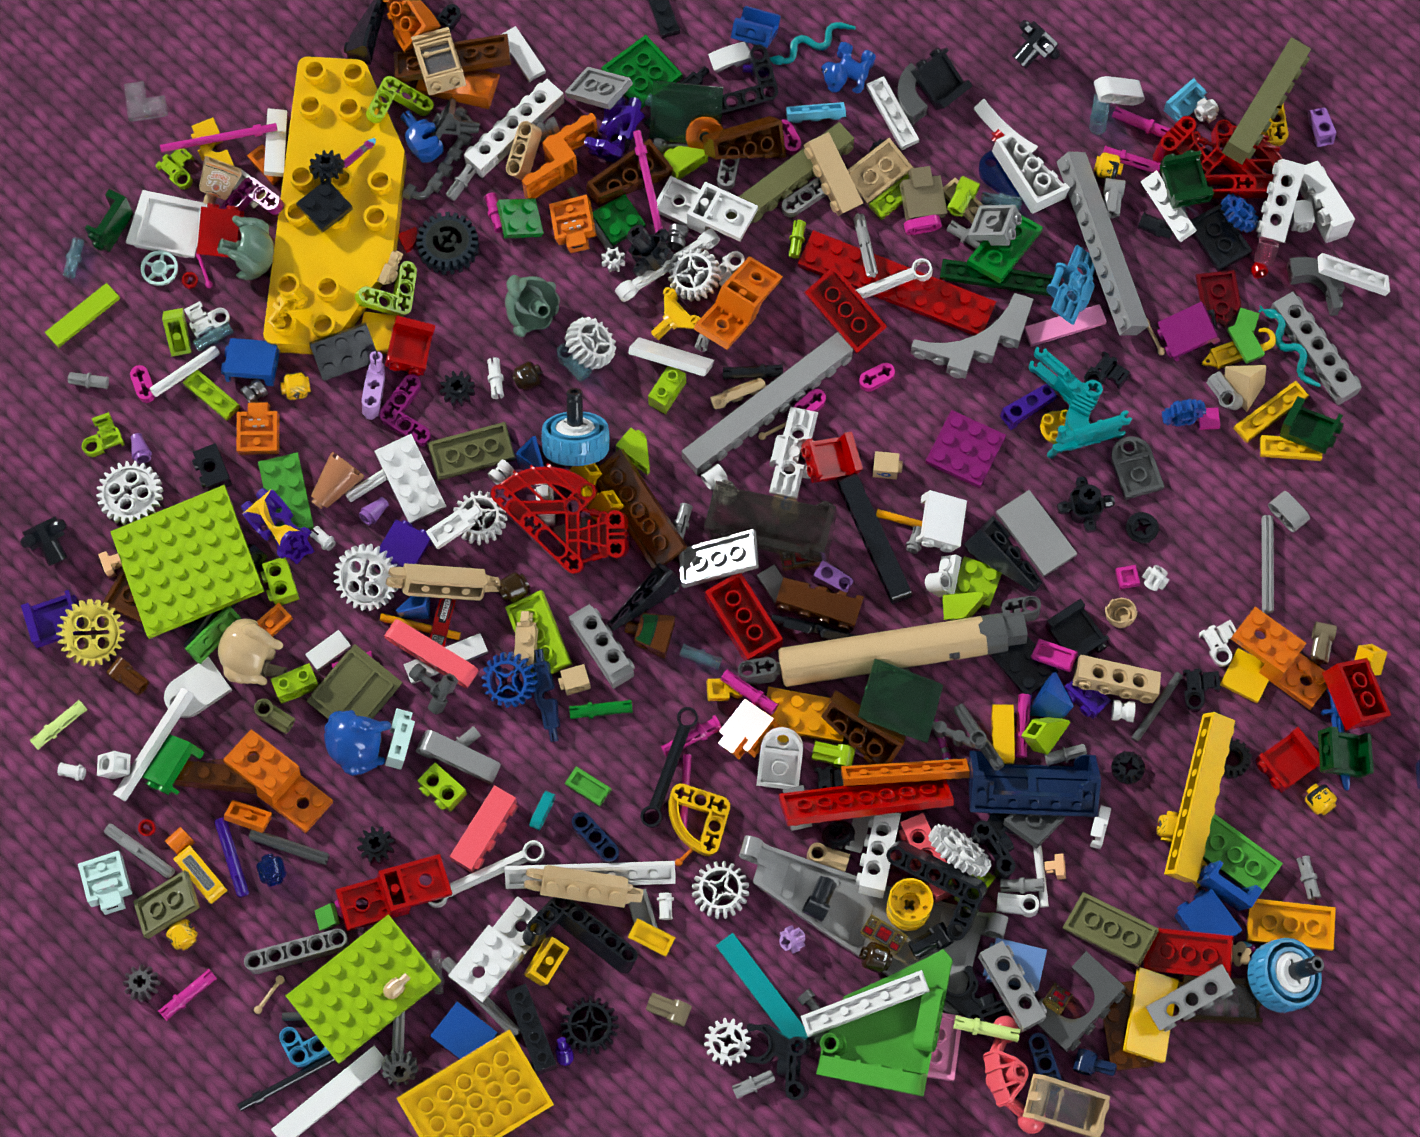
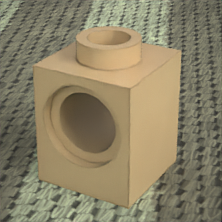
M584 664L560 671L559 685L561 690L566 691L567 696L591 689Z

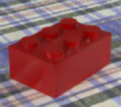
M1368 658L1337 663L1322 673L1346 731L1375 725L1391 716Z

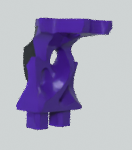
M621 97L610 110L604 108V119L599 129V132L602 133V139L586 137L584 144L589 148V154L611 163H615L623 157V153L629 150L636 126L644 118V114L640 111L642 102L638 98L631 97L626 106L624 105L626 99ZM618 134V138L611 142V137Z

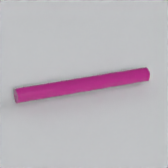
M685 754L683 755L681 784L690 786L692 755ZM681 789L680 799L682 798V796L689 797L687 795H684L683 790ZM680 805V817L687 829L688 807Z

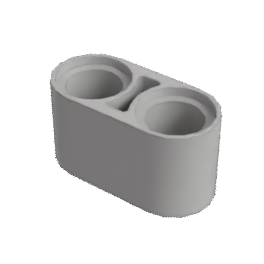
M1283 491L1268 504L1270 511L1291 532L1297 531L1310 520L1307 511L1286 491Z

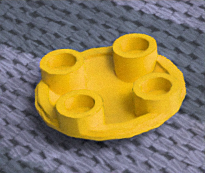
M1068 410L1051 411L1042 417L1040 430L1044 438L1050 443H1058L1056 442L1058 427L1061 425L1065 426Z

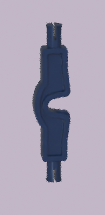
M543 649L534 650L537 663L533 664L534 672H537L535 676L537 684L535 685L534 699L541 710L544 729L549 730L550 742L559 741L557 728L560 727L558 701L554 698H544L546 692L555 688L550 664L544 659Z

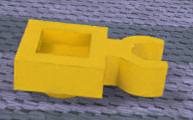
M707 679L706 681L708 701H728L730 695L734 698L743 697V695L720 679Z

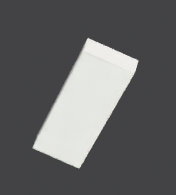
M516 26L502 33L508 34L510 55L529 82L546 73L544 67Z

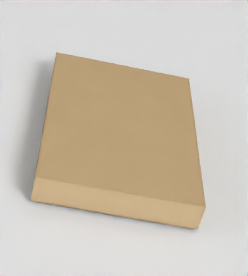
M888 138L850 167L848 172L860 197L868 205L908 174L913 166L893 141Z

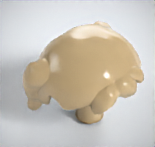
M236 620L224 631L218 646V656L223 666L224 676L230 682H237L239 684L266 685L267 679L260 674L265 660L271 662L275 657V649H282L283 643L274 639L255 620Z

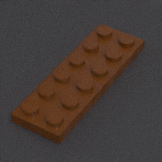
M508 34L453 42L463 73L511 65ZM449 43L437 45L434 48L430 47L420 51L421 54H424V52L430 53L433 51L448 48L450 46ZM414 49L407 52H393L396 79L401 82L423 79ZM451 50L423 58L428 75L456 67Z
M619 449L598 467L602 475L597 479V484L602 491L613 490L624 507L620 511L624 512L628 517L629 529L627 530L653 569L658 563L664 566L667 565L687 548L684 540L624 449Z

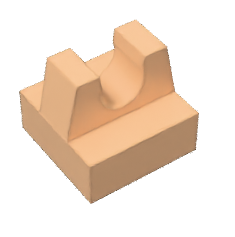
M106 551L98 554L108 578L117 576L115 570L122 567L119 554L109 556Z
M1054 854L1055 861L1044 862L1047 874L1056 873L1058 880L1066 879L1065 857L1063 854Z

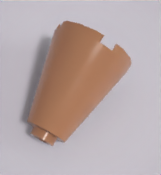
M332 452L312 492L311 497L314 498L312 502L320 509L323 506L328 508L359 483L365 475L339 457L335 452Z

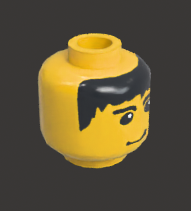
M1103 152L1100 156H1097L1094 171L1100 178L1115 179L1117 174L1121 175L1124 164L1120 163L1118 155Z
M1314 784L1307 790L1308 795L1305 798V802L1314 814H1322L1324 816L1336 807L1337 798L1326 784L1320 786Z

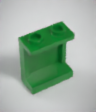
M169 734L142 777L148 781L146 785L154 790H159L166 795H169L170 792L178 795L180 791L173 787V783L189 757L193 756L201 759L204 751L191 742Z

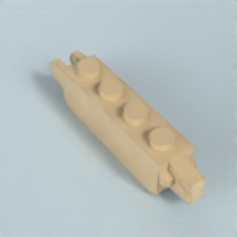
M404 563L403 567H390L389 577L386 579V585L402 589L403 593L407 596L480 601L483 599L485 592H499L498 589H500L498 577L486 575L485 569Z
M552 865L544 866V870L537 868H528L526 870L528 877L542 879V881L526 880L524 887L529 890L540 891V895L622 908L625 907V904H630V902H642L643 889L635 888L632 884H628V879L623 876Z

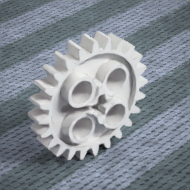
M126 461L125 467L118 463V469L115 470L113 467H110L112 473H104L106 480H99L103 486L97 487V490L100 492L96 495L98 500H100L98 505L103 507L101 511L103 514H107L109 520L114 517L116 524L121 520L125 526L127 521L132 523L135 520L142 519V517L149 516V513H156L153 508L160 507L157 500H163L162 495L159 494L164 492L163 488L160 487L162 484L161 480L157 479L159 476L156 472L153 473L151 467L146 469L144 463L140 467L137 461H134L132 466ZM132 477H137L135 482L129 483ZM114 489H120L117 494H112ZM148 492L145 498H140L142 493ZM126 504H132L129 509H123Z
M361 544L359 549L357 546L351 547V550L345 551L346 556L342 555L339 557L341 562L335 564L340 569L333 573L339 576L338 579L334 580L335 583H340L336 590L343 591L340 596L341 598L348 597L347 604L352 601L354 602L353 608L360 605L362 611L367 607L369 611L375 607L379 609L382 607V604L386 605L389 603L388 599L394 598L392 592L398 591V588L386 585L390 567H396L397 564L390 563L393 557H385L387 551L380 553V546L374 550L372 544L367 545V547ZM355 561L360 563L361 570L355 567ZM375 564L380 567V573L375 571ZM353 581L358 583L359 590L354 588ZM373 584L378 587V593L373 591Z
M938 824L934 826L928 835L930 837L929 841L932 842L931 846L936 848L935 851L941 854L940 857L946 858L948 864L952 863L954 868H959L962 873L967 872L969 876L973 874L975 877H982L986 875L992 866L990 864L991 860L988 859L989 856L983 853L985 850L978 847V843L972 842V838H967L966 834L960 833L958 829L953 830L951 826L947 827L944 824L942 826Z

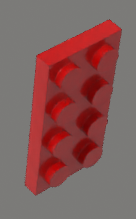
M1158 928L1159 932L1144 957V969L1150 971L1201 976L1218 965L1223 964L1231 978L1234 935Z

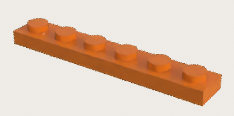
M964 758L841 766V775L844 786L969 778L970 770L967 759Z

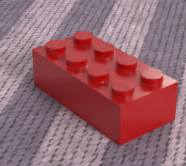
M833 266L803 292L834 330L851 346L854 353H858L887 328L886 324L836 266Z
M742 573L732 575L705 591V600L744 661L763 658L783 646L781 634Z

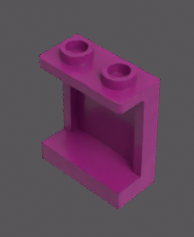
M1202 301L1157 322L1160 327L1157 332L1161 340H1165L1168 345L1165 347L1169 358L1173 357L1176 362L1180 360V356L1210 342L1214 345L1221 341Z

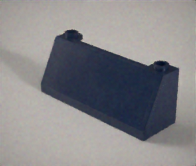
M970 751L969 753L970 812L1098 816L1101 776L1096 755L1078 756L1074 761V766L1004 764L1002 769L995 771L982 751Z

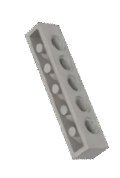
M1291 292L1273 302L1271 309L1277 310L1285 320L1284 332L1292 343L1301 344L1306 349L1308 354L1307 364L1337 406L1356 396L1361 389L1360 380L1357 376H1353L1349 370L1348 363L1338 355L1335 345L1330 344L1326 338L1325 331L1315 323L1312 313L1307 312L1302 299L1296 296L1294 292ZM1290 314H1296L1298 318H1293ZM1302 329L1308 330L1310 334L1303 333ZM1313 345L1319 346L1321 350H1316ZM1324 361L1331 362L1333 366L1326 365ZM1336 377H1341L1344 382L1337 381Z

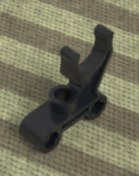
M991 813L987 822L979 821L975 824L970 833V838L973 839L974 843L979 845L985 844L997 862L993 868L994 876L999 880L1008 879L1014 872L1016 864L1009 854L1010 851L1014 850L1013 843L1005 832L1017 834L1003 825L1006 819L1004 813ZM1002 865L1006 866V867L1008 868V870H1007V871H1003V870L1001 869V866H1002Z
M970 965L966 966L963 970L969 981L966 992L954 994L947 989L945 1001L963 1017L970 1019L971 1017L980 1018V1021H984L985 1018L1000 1012L1004 1016L1012 1017L1004 1001H997L994 993L978 999L975 998L979 981L975 977L973 968ZM1021 1000L1019 1005L1021 1008H1024V1003Z
M749 1023L747 1030L762 1031L768 1038L769 1046L766 1053L760 1057L747 1055L745 1057L746 1063L767 1064L777 1056L778 1077H786L785 1093L787 1097L794 1101L806 1098L809 1094V1086L806 1082L800 1080L801 1056L808 1054L811 1050L809 1039L804 1036L789 1038L768 1024L757 1025ZM801 1041L803 1044V1049H799V1051H797L796 1044L800 1043ZM796 1084L797 1088L801 1089V1093L799 1096H797V1092H794L793 1090Z

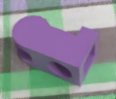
M1323 107L1309 110L1308 121L1312 127L1316 147L1334 144L1336 130L1327 109Z
M823 560L811 579L812 582L821 584L835 593L839 591L848 592L853 584L852 578Z

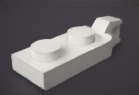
M477 505L469 510L466 508L459 509L426 532L436 548L440 549L476 524L475 520L483 514Z

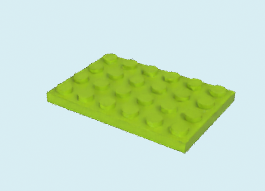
M388 914L289 992L286 997L339 1064L442 981ZM404 973L411 978L404 985L406 987L404 992L397 998L388 999L385 997L383 988L392 978L397 977L399 979Z

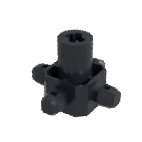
M1023 20L1019 24L1020 29L1023 31L1021 36L1026 41L1012 56L1024 68L1027 69L1040 54L1045 59L1048 56L1053 60L1059 58L1061 55L1057 49L1059 44L1035 21L1030 23L1027 20Z
M636 225L628 231L627 238L632 244L628 251L636 262L633 268V273L636 276L644 275L647 270L656 271L662 268L667 260H671L674 256L671 248L666 243L669 232L666 229L661 228L653 235L649 234L642 225Z
M1078 477L1075 482L1076 488L1070 493L1068 502L1058 503L1057 511L1059 514H1068L1070 512L1071 519L1077 524L1083 523L1085 531L1092 533L1096 530V521L1102 516L1104 507L1105 509L1113 507L1115 499L1112 495H1104L1102 497L1100 489L1088 484L1086 477Z
M56 516L22 532L24 537L21 538L20 543L24 548L30 547L31 551L40 548L48 566H51L67 558L58 540L59 537L65 535L63 530L67 524L63 519L57 520Z

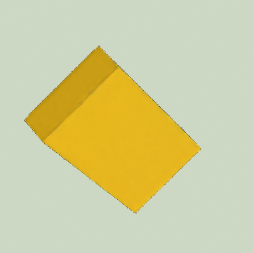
M639 918L636 919L628 935V938L665 957L676 938Z

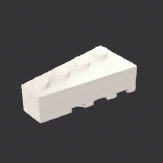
M1012 132L997 139L992 152L1032 214L1065 199L1070 187L1066 183L1063 184L1057 178L1058 175L1053 170L1050 171L1039 157L1036 158L1030 152L1031 149Z
M1319 161L1307 164L1299 191L1304 200H1312L1314 221L1325 244L1347 236L1354 223V216Z

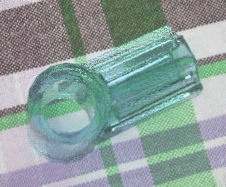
M1094 94L1089 129L1093 134L1101 135L1107 129L1110 103L1100 102L1097 94Z
M563 343L557 348L558 361L580 383L589 377L592 370L590 367L585 369L583 364L578 365V360L573 359L572 353L568 358L562 357L561 354L563 352L569 351V348L565 346L566 343Z

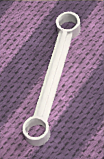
M713 229L704 231L696 241L675 253L671 260H667L662 268L656 271L648 270L644 275L638 276L632 281L626 280L615 289V293L622 302L630 300L637 294L638 290L669 272V269H673L674 267L671 265V262L676 263V256L681 258L683 256L682 251L689 254V249H693L694 252L697 248L710 250L719 243V236Z
M920 258L913 263L912 268L856 289V291L863 299H866L914 279L926 281L932 276L933 269L927 259ZM926 264L930 269L927 274L918 275L916 273L917 266Z
M535 840L529 841L524 845L522 851L449 883L453 893L452 896L504 873L505 866H519L526 862L531 864L541 862L545 855L543 845ZM532 845L539 846L542 851L541 855L536 859H531L526 855L527 849ZM445 897L439 903L428 902V904L434 908H440L446 904L449 897Z

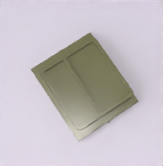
M354 644L315 689L307 702L327 719L333 712L353 710L357 716L373 719L403 682Z

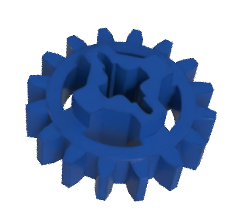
M1232 193L1222 200L1220 204L1222 205L1221 210L1225 212L1223 215L1235 228H1238L1241 232L1244 230L1248 233L1257 227L1259 222L1257 219L1259 217L1255 215L1256 210L1251 204L1246 202L1245 198H1241L1240 195L1235 196Z
M1178 400L1170 408H1165V411H1162V419L1167 426L1180 427L1182 425H1191L1195 423L1197 418L1203 417L1207 410L1202 400Z

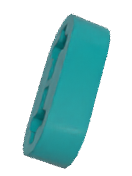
M548 791L544 792L531 818L530 827L541 830L555 801V794Z

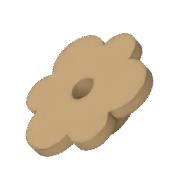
M1238 942L1236 945H1233L1232 962L1236 966L1249 964L1251 958L1249 955H1251L1252 951L1250 948H1246L1244 942Z

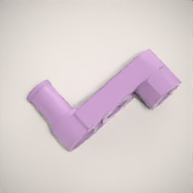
M376 351L370 354V364L366 373L362 395V414L369 420L379 416L385 383V367L382 363V353L378 352L377 357Z

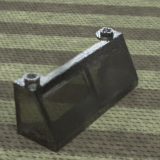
M722 480V482L716 481L704 528L710 539H718L754 529L757 536V549L820 563L823 560L827 563L837 509L836 506H833V503L828 501L811 505L737 489L734 486V482Z

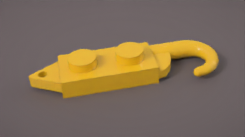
M1260 328L1259 332H1265L1270 337L1268 342L1260 344L1263 351H1267L1275 345L1276 336L1269 328ZM1232 341L1210 349L1202 365L1220 369L1242 361L1243 358Z

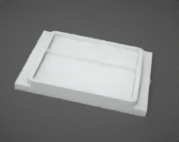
M142 190L126 244L151 251L163 250L174 256L195 258L198 246L201 206L207 207V205L198 201Z

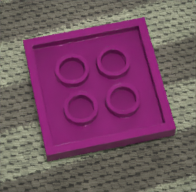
M951 410L925 463L977 488H981L1006 435Z

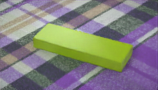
M908 174L869 203L868 207L880 220L903 204L900 183L902 180L909 179Z
M199 370L190 374L182 382L185 387L226 421L241 408L235 400Z

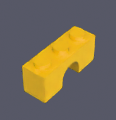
M213 117L191 126L194 132L191 134L192 139L220 134ZM223 141L199 145L201 149L197 151L202 161H204L205 156L234 166L228 150L222 152L212 151L217 144Z
M595 463L584 466H572L569 471L580 475L595 486L597 479L602 475ZM586 486L582 492L585 497H590L593 490L591 486ZM609 490L598 493L587 508L609 513L613 510L620 511L624 506L615 492ZM591 516L597 522V517Z

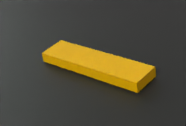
M1294 381L1237 423L1233 429L1247 443L1287 414L1298 396L1307 399L1309 395L1297 381Z

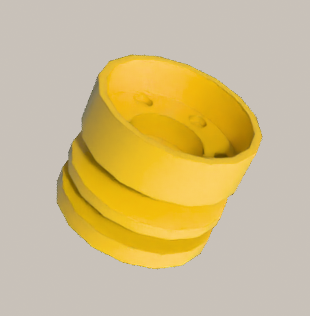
M914 878L902 879L897 882L890 890L886 905V914L891 924L903 931H916L923 927L929 919L934 902L930 888L921 880ZM905 905H906L907 907L912 906V907H913L912 910H911V909H907V910H906V909H905Z

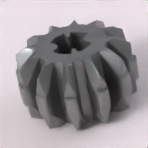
M140 965L138 971L135 967H132L131 971L133 974H125L129 980L123 981V985L127 987L124 992L127 995L131 994L130 998L132 1000L138 997V1000L143 1002L145 996L149 1000L152 999L150 993L157 994L158 990L154 986L160 985V981L155 980L159 976L158 973L153 972V968L150 966L145 970V966ZM143 979L146 983L145 985L142 984L143 987L140 988L137 984L138 982L141 983L140 980Z

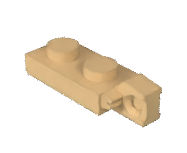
M756 378L727 389L720 394L710 397L714 409L724 408L731 400L732 402H737L744 399V395H756L766 387L763 379Z
M521 611L520 622H517L514 656L520 653L522 656L521 660L528 658L526 664L529 666L536 663L534 650H537L538 628H536V623L533 622V613Z

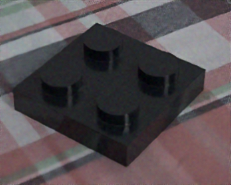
M327 179L296 202L299 209L322 233L353 210L352 205Z

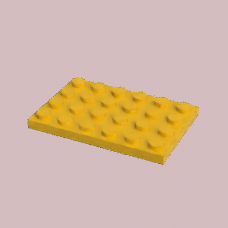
M510 1029L397 1097L399 1104L419 1137H502L554 1105Z

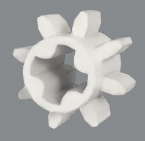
M1203 98L1197 102L1198 105H1196L1194 113L1199 121L1210 123L1216 119L1219 108L1213 99L1206 100V98Z
M618 247L615 249L607 248L606 254H601L604 260L602 261V267L607 266L609 273L611 271L619 272V268L625 266V261L622 260L625 258V253H619Z
M1157 565L1153 568L1149 567L1142 576L1146 579L1144 581L1145 586L1153 591H1157L1158 588L1163 590L1169 581L1166 578L1168 572Z

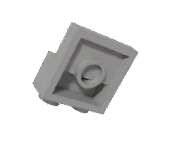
M979 205L968 237L970 240H988L991 246L1009 245L1010 241L1016 237L1015 228L1021 224L1022 216L1016 205Z

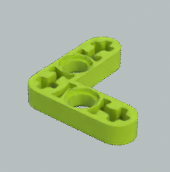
M387 76L383 79L366 111V117L373 123L381 122L393 100L421 116H426L432 110L433 102L429 97L400 80ZM402 93H408L411 99L404 98ZM378 97L386 98L387 103L381 102ZM376 108L380 109L377 115L374 114Z
M405 261L399 265L393 294L364 286L356 292V302L363 307L390 315L406 316L412 309L417 273L416 266L410 261ZM405 267L407 268V271L410 272L408 275H406V271L403 270ZM401 284H404V285L407 286V288H408V293H407V294L403 293V292L400 290V285H401ZM363 293H366V297H368L367 300H365V296L362 295ZM380 297H384L387 300L388 305L386 307L380 304ZM401 303L402 307L405 308L403 311L401 310V307L398 306Z

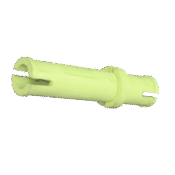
M78 700L49 725L43 726L44 729L30 739V742L39 750L52 738L55 739L61 730L87 711V708Z
M958 1015L955 1016L953 1029L972 1032V1035L982 1034L1018 1043L1020 1029L980 1021V1018L970 1019Z

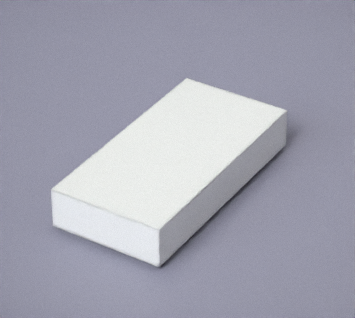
M338 630L305 655L319 672L352 647Z

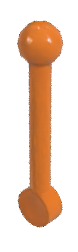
M689 849L681 858H677L675 865L681 866L693 850Z

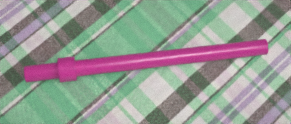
M276 123L262 126L257 124L253 125L252 128L161 144L160 149L162 153L255 135V137L263 136V133L278 131Z
M641 130L633 132L636 144L635 153L639 157L653 224L657 233L662 228V223L646 157L648 153L647 148L643 143Z

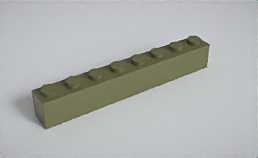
M1292 37L1290 38L1223 149V154L1240 164H1243L1246 158L1251 159L1256 150L1253 146L1259 145L1264 137L1261 135L1262 131L1266 133L1271 125L1269 119L1274 120L1280 110L1276 107L1283 105L1287 98L1284 95L1285 92L1290 93L1295 85L1292 82L1293 79L1297 81L1303 71L1300 67L1305 68L1310 57L1307 55L1311 48Z
M840 122L825 132L830 133L840 156L847 155L853 150L854 137ZM805 148L739 196L758 206V210L751 223L758 222L764 213L774 210L779 202L792 195L798 188L801 189L807 185L811 178H816L813 172V164L804 153ZM729 212L726 214V217L728 219H735L737 215L734 212Z

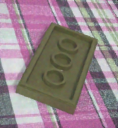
M506 422L427 442L438 481L497 466L502 459L506 462L516 461Z
M1082 892L1063 926L1064 931L1137 967L1142 963L1159 932L1157 927L1085 892Z

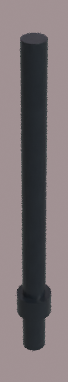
M330 1054L265 1090H258L252 1093L253 1096L237 1105L241 1112L255 1104L260 1105L266 1101V1098L334 1063L336 1060Z

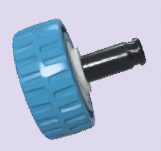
M571 388L566 392L567 412L550 417L544 422L542 427L543 453L550 461L560 465L584 466L593 464L603 459L609 451L610 437L608 424L605 419L596 414L583 412V399L581 397L583 392L578 388Z
M1276 939L1261 945L1252 954L1247 971L1249 985L1256 999L1266 1008L1279 1013L1295 1011L1311 1004L1318 996L1322 984L1321 972L1324 969V962L1319 956H1315L1309 947L1296 939Z

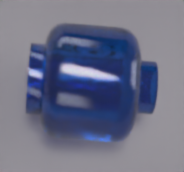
M272 853L262 856V860L256 865L261 883L267 884L268 887L283 883V879L287 875L283 859L279 856H274Z

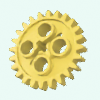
M88 599L87 604L80 600L79 607L76 604H72L73 611L66 609L65 612L68 616L60 617L64 623L57 624L59 628H62L61 632L56 633V635L62 636L58 643L65 645L61 651H69L66 656L67 658L74 656V663H78L81 659V665L86 666L87 662H89L90 666H94L96 660L98 665H103L102 659L110 661L109 654L116 656L117 654L114 649L122 648L117 643L118 641H124L122 637H119L120 634L125 633V630L119 629V626L123 625L124 622L117 621L121 616L120 614L113 615L115 608L107 609L109 603H103L101 606V600H96L94 604L92 599ZM100 616L105 621L101 628L97 625V619ZM79 617H82L84 620L82 628H78L76 624ZM74 631H109L108 634L73 635ZM100 637L105 639V645L102 648L98 646V639ZM80 638H83L85 641V646L82 649H79L77 646V641Z

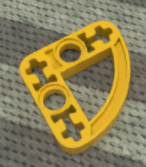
M676 784L670 792L668 803L671 824L676 834L693 851L704 856L714 855L719 849L729 814V800L723 796L689 785ZM679 789H682L684 795L689 796L690 792H693V795L690 798V802H687L689 797L682 796V798L679 799L678 794L675 792H678ZM695 796H704L706 799L705 805H697L695 803ZM710 798L713 799L712 804L717 805L719 802H722V806L725 807V809H722L720 812L718 811V807L714 805H711L710 809L707 808V806L710 803ZM678 804L708 814L700 841L695 839L685 828L680 817ZM711 821L718 822L720 830L717 832L711 831L709 823ZM710 836H713L711 846L714 848L707 851V847L704 844H707Z

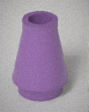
M141 433L133 434L130 437L132 459L137 461L138 464H145L151 460L152 452Z
M380 497L378 500L361 508L359 517L368 526L375 524L389 506V503L385 498Z

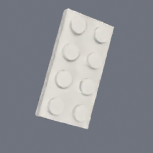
M412 434L374 451L409 523L418 521L446 508V504Z

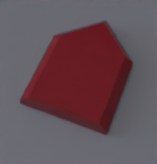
M1235 270L1196 274L1200 302L1202 301L1207 310L1214 309L1216 321L1223 327H1226L1242 307Z

